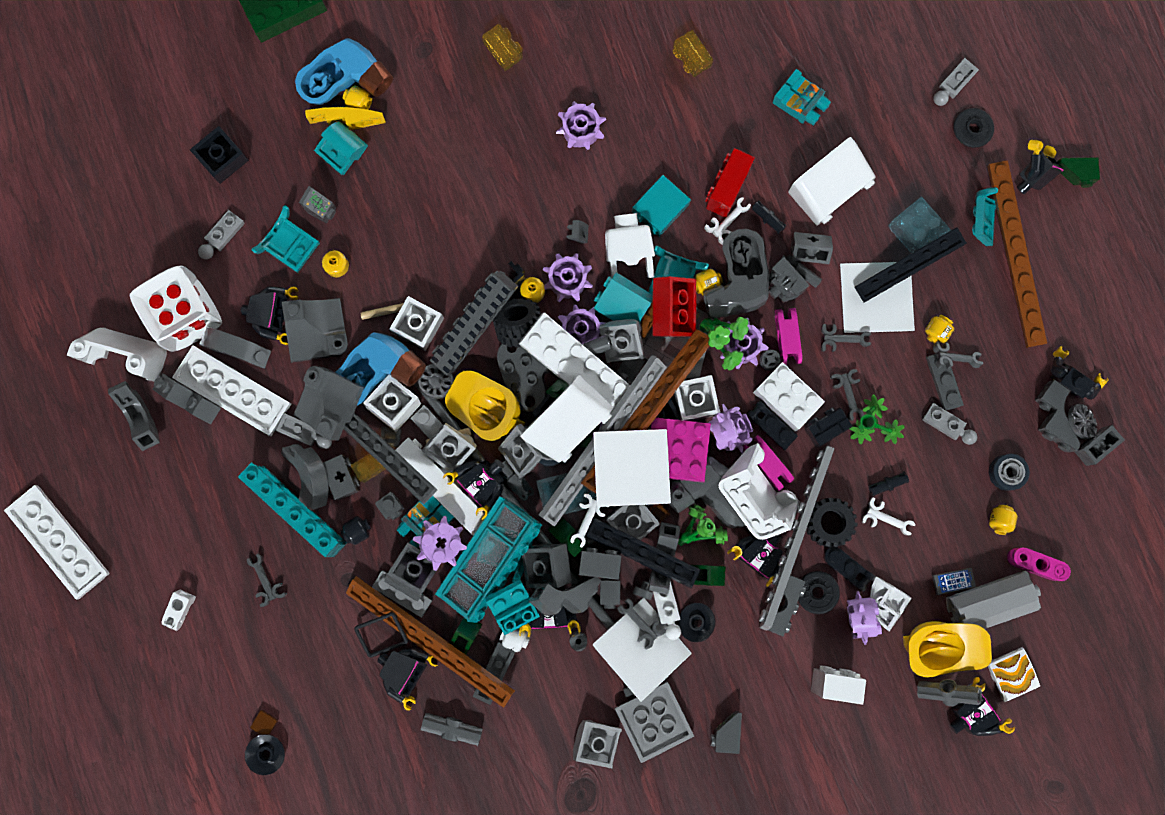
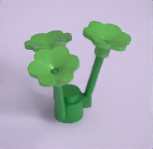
M738 317L736 322L731 324L722 322L717 318L714 320L705 318L700 323V330L709 337V346L721 350L724 354L723 369L730 371L742 361V352L736 350L731 353L726 351L724 345L730 342V330H733L732 337L734 339L743 340L744 335L749 330L747 326L748 319Z

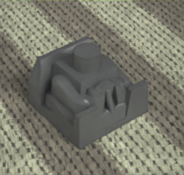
M783 257L772 268L769 275V294L774 299L779 297L783 302L796 299L804 293L809 284Z

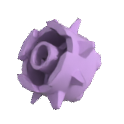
M574 101L566 113H558L563 127L558 129L556 133L564 135L568 142V148L572 146L585 147L589 150L590 145L597 139L604 138L600 131V124L606 118L599 117L594 109L595 104L591 103L589 106H586V104H577Z
M577 253L573 257L566 256L564 258L556 254V261L553 262L552 266L543 268L549 276V281L544 287L545 289H552L557 295L558 302L563 298H574L578 302L580 301L579 294L582 293L584 288H592L593 286L587 281V273L592 267L591 265L583 266L582 262L578 260ZM571 275V279L566 281L564 277Z
M577 305L573 306V311L568 316H558L562 322V328L581 344L599 338V327L605 324V322L598 321L595 316V309L592 308L587 311L579 309ZM578 327L586 329L582 334H580V332H577Z
M746 318L748 319V333L741 340V342L744 341L746 343L744 347L738 344L740 342L738 339L732 337L733 330H730V342L724 345L726 351L732 353L737 350L743 353L742 361L738 366H735L736 369H739L742 364L748 362L757 366L756 356L760 351L768 350V346L762 343L763 338L761 334L764 332V328L757 329L754 325H750L749 318ZM723 353L720 356L721 359L725 358Z
M722 404L723 412L717 413L709 421L711 424L710 430L716 439V446L718 449L726 451L738 448L743 454V445L749 444L752 441V438H750V432H753L751 423L746 414L742 415L739 412V407H733L728 410Z
M445 516L442 517L440 523L434 525L425 520L423 522L425 531L421 536L413 537V541L420 544L421 552L417 556V560L426 558L428 561H431L435 571H437L441 563L445 562L456 566L455 556L459 551L467 549V546L461 543L459 536L463 528H454L448 525L447 517ZM437 538L444 540L443 548L436 546L438 543Z
M857 591L855 599L847 600L849 624L853 629V632H851L852 638H862L864 645H866L868 637H876L878 634H882L881 624L878 622V618H876V615H879V609L875 599L871 597L861 598L859 591Z

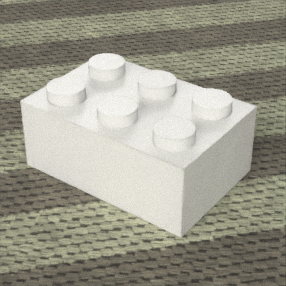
M783 362L753 392L794 432L799 430L825 402Z
M820 665V669L814 668L811 692L823 699L863 705L866 679L861 678L860 674L848 669L839 668L838 671L832 667Z

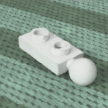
M670 581L668 594L653 591L661 625L666 623L668 625L666 636L671 640H676L681 635L680 627L675 624V621L680 620Z

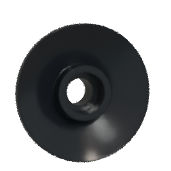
M692 603L685 607L680 614V620H678L682 636L688 641L696 643L708 639L712 635L716 624L713 611L702 603ZM701 620L702 624L700 627H698L697 623Z
M269 734L253 738L245 750L247 766L251 771L259 775H270L276 772L282 766L285 759V749L282 742ZM264 750H268L270 752L269 757H266L264 755Z

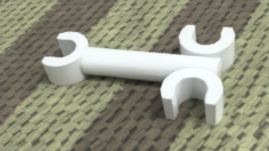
M742 197L738 199L736 208L720 225L716 218H712L711 222L714 223L715 227L710 228L707 224L704 227L707 232L713 233L718 237L721 245H723L724 241L722 236H728L731 233L725 229L741 212L745 213L750 209V204L746 207L740 205L744 199Z
M584 494V497L589 499V503L587 505L579 504L581 508L589 509L578 533L571 538V543L574 542L575 538H580L582 540L580 547L585 545L584 536L595 512L601 517L605 516L604 513L600 512V507H597V501L592 499L589 494Z
M872 497L869 500V508L867 514L861 519L862 523H865L869 517L872 519L871 527H875L877 519H880L900 528L904 535H911V532L906 530V526H915L913 521L903 522L880 512L879 510L884 508L885 502L882 501L878 507H875V498Z

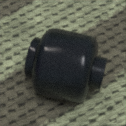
M356 516L343 524L341 534L348 544L357 545L370 537L369 530L371 525L366 518L363 520L361 517Z

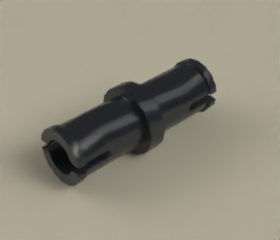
M760 200L751 208L752 211L763 219L762 222L764 224L767 223L777 234H780L787 225L775 215V212L773 210L770 211Z
M903 471L892 477L886 476L883 478L884 480L868 485L870 493H872L871 495L875 496L885 491H893L895 487L909 483V478L906 472Z

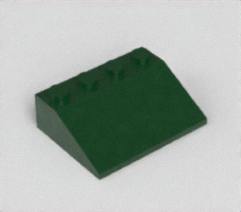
M239 0L261 43L327 11L323 0Z

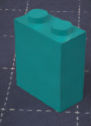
M662 175L632 207V213H637L638 222H643L650 227L651 234H656L660 237L689 206L691 199Z
M616 272L612 278L610 276L607 278L603 285L606 289L603 293L599 291L594 300L597 304L593 309L613 321L635 319L640 322L653 301V295Z

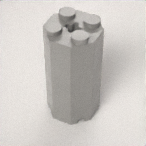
M1024 571L946 597L948 612L953 614L951 618L952 623L976 624L986 629L1038 611L1041 608L1038 596H1041V592L1036 584L1033 585L1028 572Z

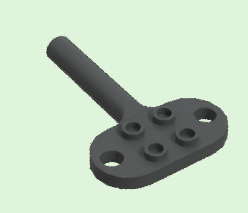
M608 334L582 344L594 355L613 349ZM501 344L498 349L497 360L505 386L514 393L522 411H534L547 396V386L544 378L547 373L552 371L522 346L517 347L516 352L512 353L507 344ZM530 396H533L535 399V404L532 407L527 404V399Z

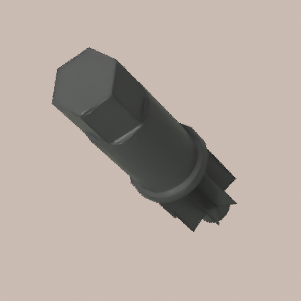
M783 255L806 282L815 288L820 284L822 278L802 265L801 262L791 260L790 255L787 257Z

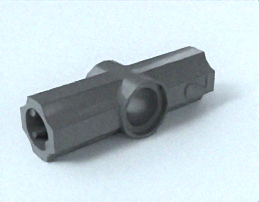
M945 679L940 683L919 681L917 686L918 698L939 700L946 706H955L958 703L981 705V687L957 685L951 679Z
M425 713L421 726L422 731L440 735L443 739L455 742L459 740L477 746L479 745L483 730L481 727L463 723L462 720L457 718H444L431 713Z

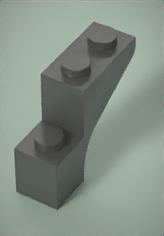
M163 373L154 382L152 390L209 424H212L221 409L213 402Z
M1052 380L1046 383L1035 399L1041 409L1050 411L1038 431L1043 433L1042 436L1045 439L1057 443L1058 448L1067 453L1074 452L1079 449L1080 442L1064 412V403L1070 390L1056 380Z
M598 577L586 578L562 591L553 588L549 584L538 585L528 602L545 616L559 613L563 606L572 614L582 613L588 608L591 597L598 591V585L601 580Z

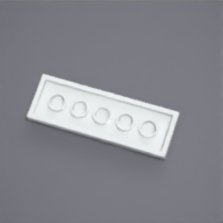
M542 313L518 343L567 384H572V381L580 375L613 409L630 387L626 381L546 313Z
M193 345L172 377L269 436L273 435L283 414H286L291 406V403Z
M34 485L4 510L75 599L83 597L110 574L38 485Z

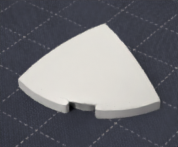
M876 577L872 584L870 597L875 599L879 609V615H876V618H878V621L885 629L890 631L912 597L879 577Z

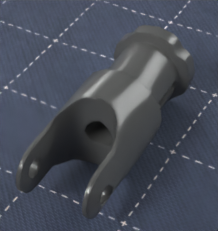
M507 460L502 463L504 468L499 474L506 480V484L520 499L527 500L528 496L534 494L533 488L524 477L519 478Z
M578 631L572 633L569 641L570 646L575 651L584 650L587 646L586 635ZM576 639H580L581 643L577 644L575 642Z

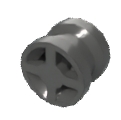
M775 350L765 351L759 359L760 366L767 371L775 369L780 363L779 353Z

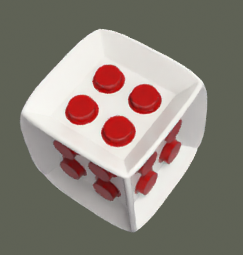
M179 265L167 269L139 285L130 293L131 302L147 331L159 346L168 351L174 352L186 348L202 339L206 327L217 329L222 324L219 312L207 291L196 276L184 266Z

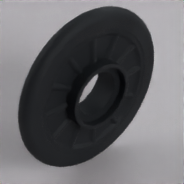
M969 108L962 111L956 117L954 133L963 145L977 148L986 145L991 140L994 134V123L990 115L985 111ZM976 124L979 128L978 132H972L969 125Z
M813 571L801 578L805 581L806 590L804 595L799 597L798 601L806 611L813 614H824L831 611L837 605L840 589L838 583L831 575L822 571ZM815 587L823 589L824 594L821 598L813 596L812 591Z

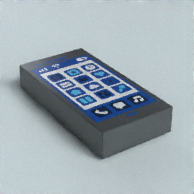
M972 568L932 575L936 595L976 587Z

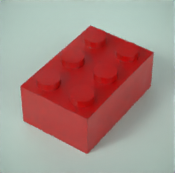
M734 148L732 154L727 153L723 165L715 178L714 186H711L705 200L708 203L706 209L722 217H727L755 157Z
M671 276L653 278V336L691 337L696 331V279Z

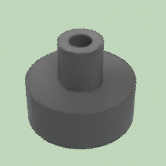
M645 581L642 582L641 588L635 586L632 593L651 600L653 595L652 592L648 591L649 583Z

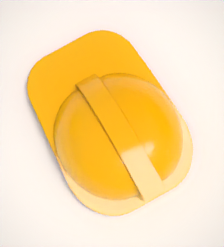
M463 371L459 373L446 394L445 404L450 413L466 424L482 439L494 441L509 434L516 425H525V422L519 419L521 409L514 393L507 387L477 372Z
M930 621L915 627L909 636H903L904 647L909 653L910 667L914 673L922 677H935L958 671L979 670L987 667L992 660L990 635L983 627L976 624Z

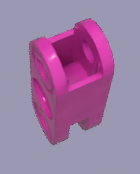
M788 308V319H784L782 309L775 310V324L780 362L787 365V358L794 356L796 363L802 364V349L796 309Z
M756 435L754 440L765 453L764 460L757 464V466L770 484L780 492L784 486L778 477L781 475L788 483H791L794 477L764 440ZM744 445L743 451L745 452V450L749 447L747 445Z
M1012 548L1007 555L1008 562L1012 566L1048 580L1065 581L1071 573L1070 567L1065 562L1028 548ZM1038 559L1041 561L1042 564L1040 569L1036 567V561Z

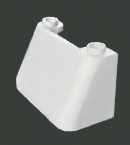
M849 137L793 183L788 193L818 226L820 223L826 224L832 219L831 214L834 210L860 189L865 188L868 190L873 186L876 176L856 142Z
M97 328L74 340L67 353V356L95 365L97 359H107L109 351L128 356L126 369L130 373L155 382L160 377L167 356V350L156 342L106 328Z
M578 375L572 381V384L525 429L520 437L558 463L561 461L565 463L572 456L571 451L600 422L605 424L612 416L610 412L613 407Z
M757 443L747 448L722 476L719 482V489L750 532L756 538L763 540L791 530L800 501L791 491L783 490L776 492L757 466L765 457L763 449Z

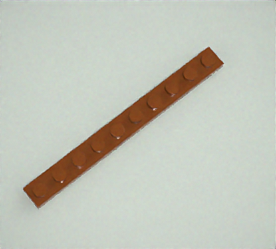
M1008 160L992 163L987 168L991 187L998 188V193L993 194L1025 345L1026 348L1047 344L1009 163Z
M696 329L620 431L648 429L708 349L709 337L707 334ZM594 465L581 484L596 494Z
M357 576L352 579L346 591L347 595L378 617L390 612L395 613L409 640L503 708L506 706L515 692L514 689ZM392 616L383 619V621L399 632Z

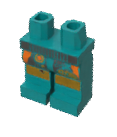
M796 69L786 81V84L775 95L773 104L798 119L800 123L803 124L806 121L814 126L821 116L814 109L817 107L825 112L830 106L831 101L824 96L826 91L808 81Z
M432 496L425 504L419 501L401 519L403 522L396 530L403 537L412 530L416 534L415 537L421 536L425 531L423 523L425 520L434 525L440 523L442 517L445 516L449 525L456 518ZM412 539L409 543L419 549L420 544Z

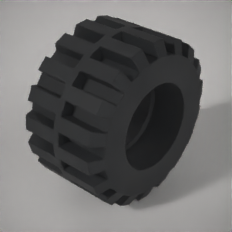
M514 298L506 302L493 320L497 339L503 345L507 344L508 347L521 346L518 343L541 315L537 303L532 302L530 299L525 300V298Z
M838 498L822 499L814 505L806 532L811 536L810 539L816 541L820 546H842L846 544L845 542L852 539V535H855L856 530L854 529L858 525V522H855L857 516L853 514L852 511L854 509L849 507L846 501H841ZM827 511L835 512L840 519V528L835 534L826 533L821 526V518Z

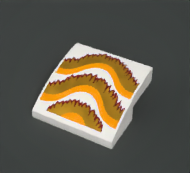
M1023 647L992 660L988 665L991 677L996 682L1001 699L1004 702L1040 687L1034 668Z

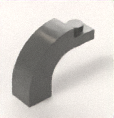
M206 327L199 344L265 369L271 354L270 350L255 343Z
M126 381L109 388L108 394L125 415L130 426L132 440L141 451L160 443L155 422L136 389L133 390Z
M299 444L283 447L281 455L295 466L300 475L301 492L299 501L309 510L326 506L329 491L328 479L318 454L311 447L304 449Z
M661 522L655 548L674 557L679 541L680 526ZM651 569L649 591L668 594L671 578Z

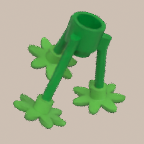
M873 394L871 401L864 399V403L868 405L863 409V412H866V414L862 416L861 420L856 421L857 427L850 428L851 431L855 432L851 439L858 438L859 444L863 443L864 438L872 441L869 434L874 433V429L878 428L882 430V434L886 435L885 442L891 439L893 444H896L897 437L904 438L900 431L905 426H898L897 419L893 421L892 425L889 422H885L886 427L878 424L875 413L879 418H882L881 411H886L888 408L882 405L885 401L884 398L877 401L876 396Z

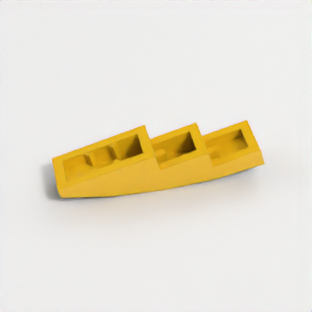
M326 107L305 110L306 118L310 124L327 121L330 126L340 121L346 124L350 130L386 123L383 113L361 108Z

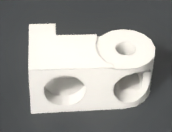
M183 590L173 592L163 616L162 625L178 631L196 596Z

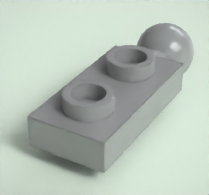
M964 58L939 86L943 91L935 93L933 98L935 104L943 106L948 102L949 96L954 98L979 69Z
M228 210L204 237L209 243L199 247V256L202 259H210L214 254V248L221 251L245 224L244 221Z
M934 403L931 404L922 419L954 440L961 436L962 441L968 445L974 444L977 441L975 431L971 429L964 430L967 423Z
M285 413L276 431L310 446H313L314 442H316L321 449H327L332 444V440L318 435L315 432L316 430L305 422Z

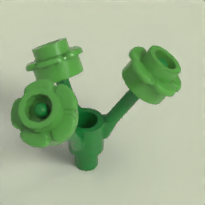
M696 504L693 507H689L688 514L693 517L685 530L686 532L679 538L678 544L680 546L704 539H715L716 544L724 545V541H728L726 529L723 530L722 526L716 528L709 518L703 519L704 515H707L704 513V508ZM698 518L700 519V521L697 524V530L695 531L693 529V525L696 519Z

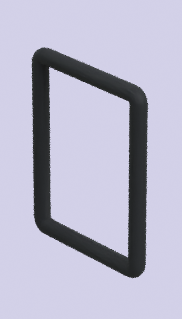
M393 612L354 627L362 647L370 658L408 643V639ZM392 616L404 641L370 653L358 629Z

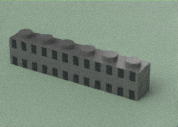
M502 271L495 274L491 273L486 278V285L475 293V300L464 308L463 311L465 313L453 323V330L448 331L443 337L444 342L433 350V357L430 361L446 376L458 368L518 288V285Z

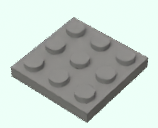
M667 681L655 688L642 702L635 697L615 707L641 763L694 737Z

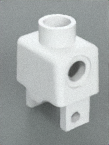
M637 213L614 216L615 228L608 229L605 232L606 261L610 263L611 278L617 272L616 261H623L627 265H636L642 258H645L647 277H654L652 256H655L650 227L648 225H638Z

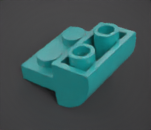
M338 121L325 129L321 134L323 138L314 151L337 172L344 175L354 160H359L368 145L346 125Z
M520 579L485 598L504 635L540 617L536 607L528 602L531 597Z

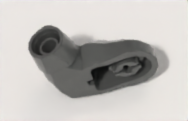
M749 229L735 230L725 238L722 247L728 268V283L725 286L720 285L703 292L705 308L709 318L728 317L729 315H739L756 310L765 305L769 297V267L763 238L757 232Z
M707 457L704 483L676 479L670 481L671 503L669 504L677 513L694 504L695 499L700 498L713 510L723 525L729 528L745 526V523L719 489V482L729 469L713 457Z

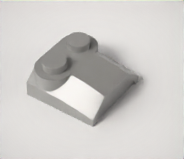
M637 320L610 321L599 327L601 336L608 334L613 345V349L605 351L607 363L645 358L640 334L641 324Z
M445 423L427 442L422 452L449 473H453V470L469 457L477 445L470 435L462 434Z
M522 424L516 425L498 448L519 478L532 471L542 459L540 451L520 437L528 427Z
M645 505L618 506L606 518L610 526L639 540L643 539L655 527L660 525Z
M583 720L578 727L573 747V759L582 763L613 768L612 764L622 729L596 723L592 720Z

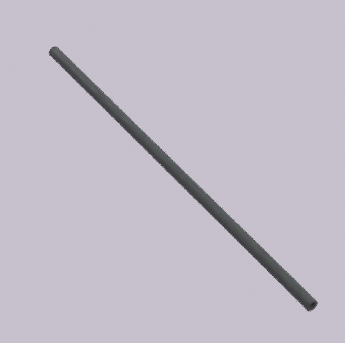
M416 382L414 385L420 391V389L418 388V384ZM424 396L444 423H447L457 431L462 430L438 399H430ZM477 448L470 454L474 461L483 462L486 460ZM503 482L502 496L509 499L528 514ZM540 529L536 540L540 544H552ZM570 567L571 584L574 585L581 580ZM592 596L589 601V607L607 630H609L615 623L595 597Z

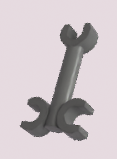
M823 324L821 327L824 341L821 345L822 352L826 350L827 344L831 346V351L834 352L836 350L835 342L860 343L863 347L871 345V342L864 341V336H870V332H864L861 335H833L837 330L835 324L832 325L831 332L826 330V324Z
M939 342L933 345V350L937 354V359H939L936 362L938 369L945 364L946 369L949 370L953 366V361L967 362L974 368H979L983 364L982 361L976 360L981 356L979 352H974L972 355L948 353L947 351L950 349L948 343H945L942 348Z
M852 369L843 375L833 374L830 379L836 378L839 380V384L834 385L833 389H838L842 385L844 387L850 408L848 413L850 421L854 420V412L858 413L859 418H862L864 415L863 411L857 408L851 384L860 382V379L854 380L851 377L852 374L858 372L857 369Z
M256 554L258 558L257 563H253L251 558L247 559V563L255 568L265 592H259L255 595L256 598L265 597V602L260 604V607H264L271 600L285 597L287 593L278 594L277 589L283 586L282 583L275 584L272 588L262 567L263 556Z
M626 599L624 602L628 608L624 609L620 605L617 609L620 613L627 614L645 633L637 641L640 642L646 639L648 644L645 646V649L647 650L653 646L654 640L657 637L666 633V629L664 628L660 632L656 630L659 621L654 622L649 627L634 611L633 602L630 599Z

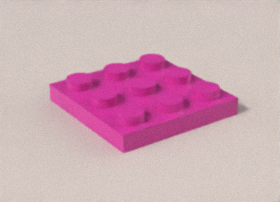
M663 418L654 419L651 424V430H667L669 479L705 482L710 423Z

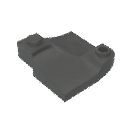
M340 298L282 302L291 363L339 356L347 350L348 343ZM340 341L342 345L336 347L334 343Z
M312 366L307 370L303 379L305 387L293 416L311 426L319 435L329 440H339L345 424L350 423L364 387L329 369Z

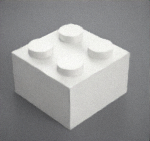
M408 296L389 330L394 335L426 351L444 317L441 313Z
M389 374L364 401V405L367 410L393 431L397 432L421 405V402L416 395Z
M712 375L683 381L674 393L678 414L682 421L699 420L713 417L720 413Z

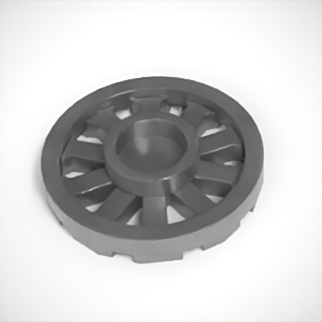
M434 364L426 366L424 372L428 376L423 374L417 381V384L424 396L437 400L446 397L454 380L452 374H449L447 378H443L445 374L443 372L439 374V368Z
M1076 404L1068 412L1070 426L1081 439H1090L1097 432L1096 419L1093 418L1094 415L1090 409H1087V406Z

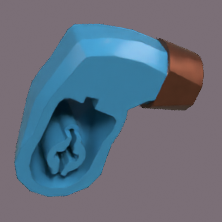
M345 38L325 49L310 64L303 67L297 73L295 84L297 92L302 99L311 104L321 105L329 102L339 92L348 89L355 82H358L362 88L373 96L378 97L390 87L393 76L380 61L374 58L369 50L360 43Z
M373 332L352 350L343 365L335 373L364 387L357 404L358 406L372 394L389 374H391L392 378L410 387L421 378L426 365L403 343L389 335Z

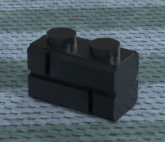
M832 407L824 412L825 417L820 420L818 417H815L807 422L809 426L805 428V431L816 448L852 428L850 421L841 408L835 410Z

